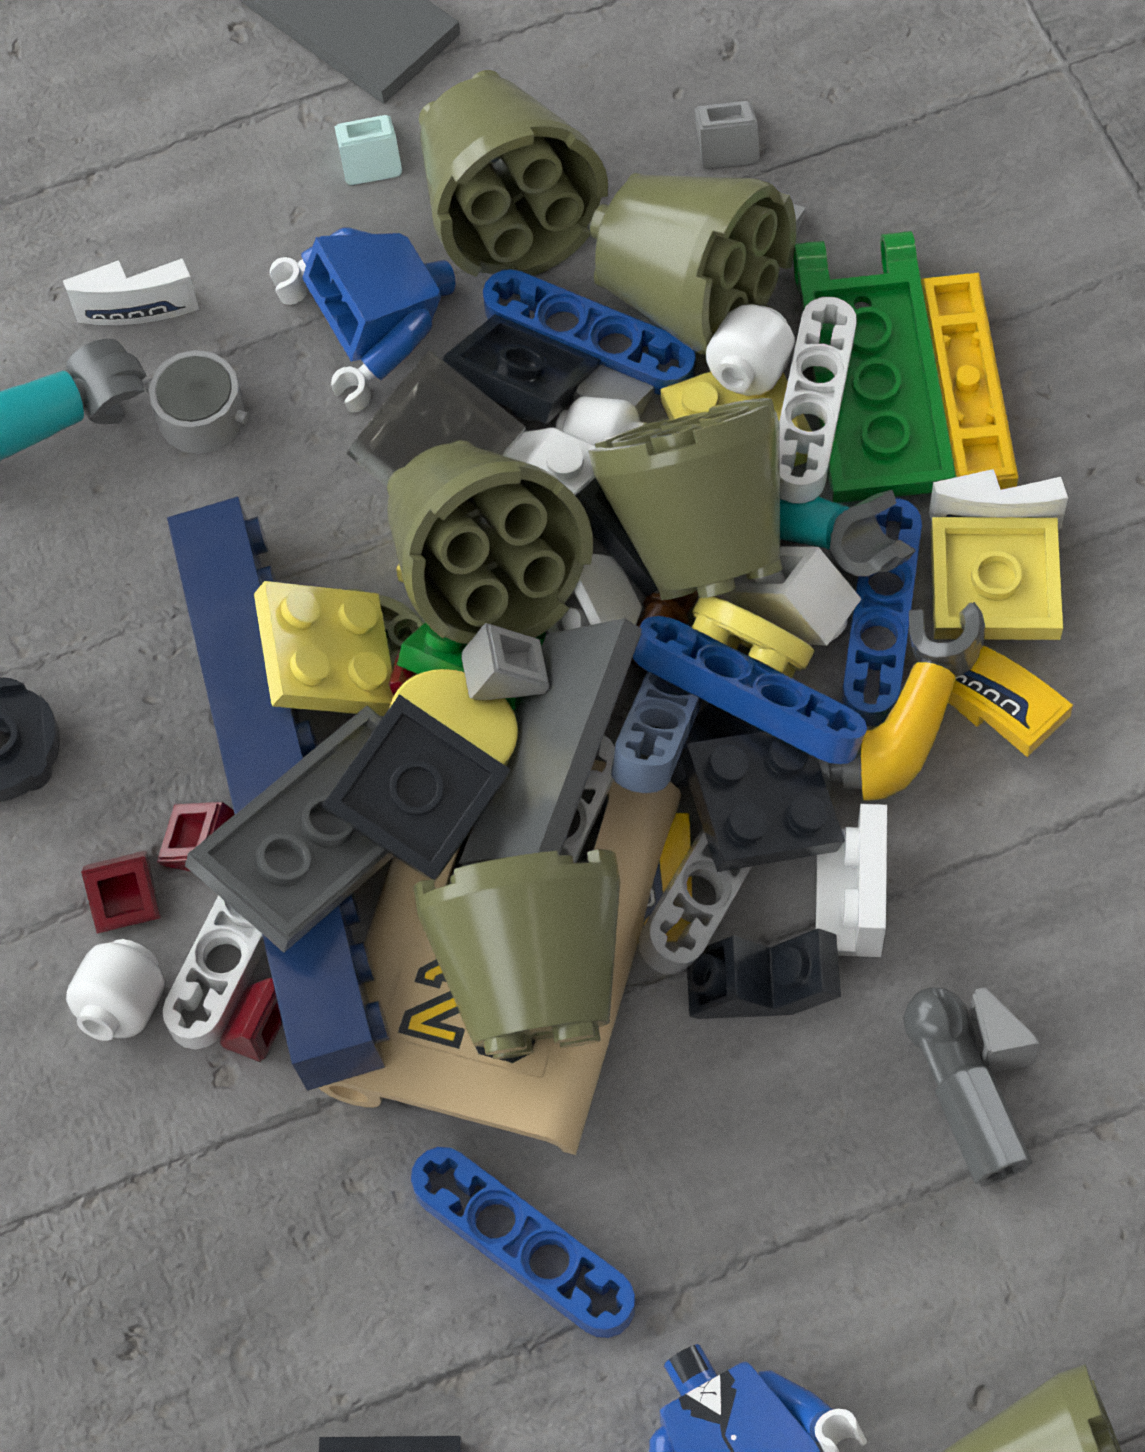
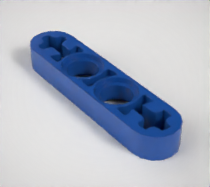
M513 269L501 270L493 274L485 282L483 298L485 315L488 319L496 314L600 359L599 366H606L654 386L655 394L661 395L662 388L693 378L696 375L694 350L663 329L522 271ZM513 293L520 295V302L512 300L507 306L500 305V298L508 300ZM530 311L535 312L533 319L530 318ZM557 312L572 313L579 320L574 328L562 332L548 327L546 321ZM615 333L625 335L632 342L626 351L616 354L608 353L599 346V342L605 336ZM644 346L648 347V354L642 353ZM670 359L679 361V367L671 366L667 372L659 371V364L666 365Z
M895 498L897 503L875 515V518L885 535L888 521L899 522L900 532L898 540L916 549L908 561L888 571L900 577L904 585L903 588L893 595L878 594L868 583L874 574L858 576L856 593L860 596L861 601L853 611L842 703L859 713L867 726H879L885 722L896 704L901 691L909 629V610H911L922 521L917 508L910 502L900 498ZM882 626L893 632L896 637V643L891 648L876 651L863 643L861 634L870 627ZM868 668L881 670L878 687L879 696L876 704L864 703L863 693L866 689Z
M663 616L648 617L642 621L640 625L642 629L641 635L633 654V659L648 672L820 760L834 764H846L856 758L867 730L865 720L856 711L680 621Z
M436 1147L427 1150L417 1158L412 1168L411 1182L417 1201L427 1212L585 1332L595 1337L610 1338L621 1334L629 1327L635 1315V1294L631 1283L622 1273L462 1153L450 1147ZM450 1168L455 1169L453 1175L456 1186L470 1197L462 1217L455 1214L462 1209L460 1198L445 1188L438 1190L435 1195L430 1193L432 1185L428 1174L434 1170L443 1175ZM476 1186L483 1188L472 1197ZM494 1204L508 1207L515 1215V1224L512 1230L500 1238H489L483 1235L476 1227L480 1212ZM545 1245H556L568 1254L569 1265L560 1277L543 1279L531 1270L530 1259L538 1248ZM583 1266L591 1270L584 1275L585 1284L597 1294L605 1295L610 1289L617 1291L616 1304L620 1312L615 1316L608 1311L602 1312L598 1318L590 1315L592 1312V1301L587 1294L576 1286L571 1299H567L562 1295L575 1285Z

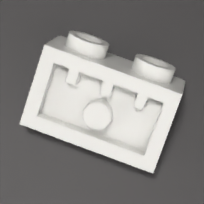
M861 804L858 827L841 829L845 841L838 851L817 855L815 929L819 928L837 935L838 956L881 957L886 930L887 805Z

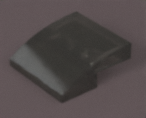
M429 350L372 417L348 449L347 455L387 486L390 477L395 471L405 467L416 456L435 446L461 440L468 441L477 448L505 456L520 439L525 426Z

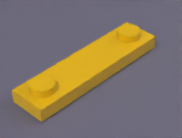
M979 273L922 278L923 295L956 477L994 469L1000 490L1017 487L1019 477Z

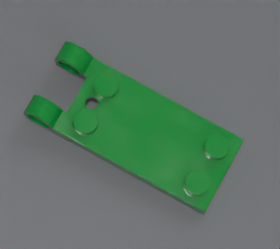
M912 231L881 234L880 252L883 274L830 280L824 241L795 244L793 268L796 288L800 295L802 313L806 305L821 297H835L844 300L852 306L856 313L854 342L828 467L832 502L834 503L861 501L877 493L893 490L895 497L932 493L933 482L956 477L918 267L915 239ZM858 302H865L870 307L856 309L854 305ZM823 323L819 344L831 345L835 325ZM811 367L814 383H826L835 378L834 374L825 367ZM819 418L820 427L823 428L825 423Z

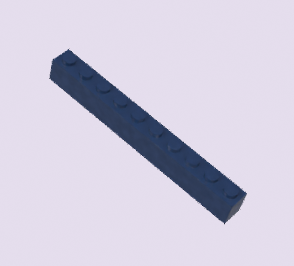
M238 496L167 517L235 814L318 746L310 721L300 722L296 708L272 707L254 593L264 581L276 582L271 566L261 567L259 555L269 552L260 519L258 516L250 519L247 518ZM354 893L348 896L285 953L263 935L291 1062L307 1091L385 1068L379 1043L390 1040V1033L380 1001L369 1003L365 984L375 981L376 978L365 942L354 943L350 926L361 923Z

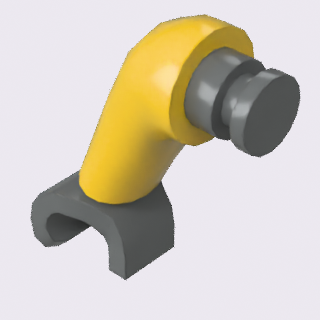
M975 602L969 603L959 612L960 625L963 629L961 636L947 643H935L925 635L924 610H909L911 646L913 655L919 663L914 664L905 686L885 722L873 730H866L856 758L846 764H834L819 759V766L827 790H831L832 782H843L844 789H862L863 800L874 801L886 799L906 789L918 775L933 746L956 677L972 669L979 658L980 649L984 644L985 622L982 611Z

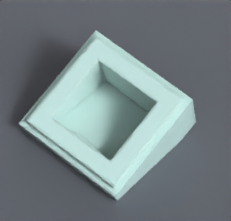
M382 115L340 123L334 126L345 181L348 185L368 183L401 175V161L391 116Z

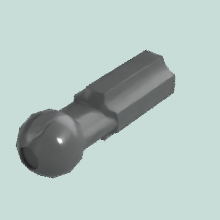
M931 987L916 993L908 1003L903 1016L905 1031L913 1044L923 1051L938 1086L935 1089V1093L975 1184L980 1183V1186L983 1187L999 1183L1008 1177L1023 1172L1033 1163L994 1074L992 1070L984 1066L969 1033L970 1019L967 1006L958 995L945 988Z

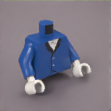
M344 227L329 236L316 237L313 246L302 252V260L299 262L287 257L275 260L270 268V277L274 285L277 286L275 291L280 301L286 305L296 304L303 300L309 289L350 361L361 359L364 363L358 369L343 367L337 370L332 377L331 386L335 396H339L350 386H358L353 393L348 395L344 402L347 410L354 413L363 410L370 402L371 391L368 384L375 377L382 381L428 335L432 329V319L441 296L452 294L455 290L456 282L454 270L448 261L440 260L424 264L409 238L401 233L372 234Z
M695 1344L678 1352L664 1364V1368L681 1397L660 1409L661 1427L649 1439V1452H820L815 1442L820 1443L824 1452H839L836 1445L843 1439L854 1438L859 1441L861 1446H864L867 1440L856 1418L848 1410L831 1408L813 1392L772 1370L757 1373L748 1362H742L717 1375L701 1346Z

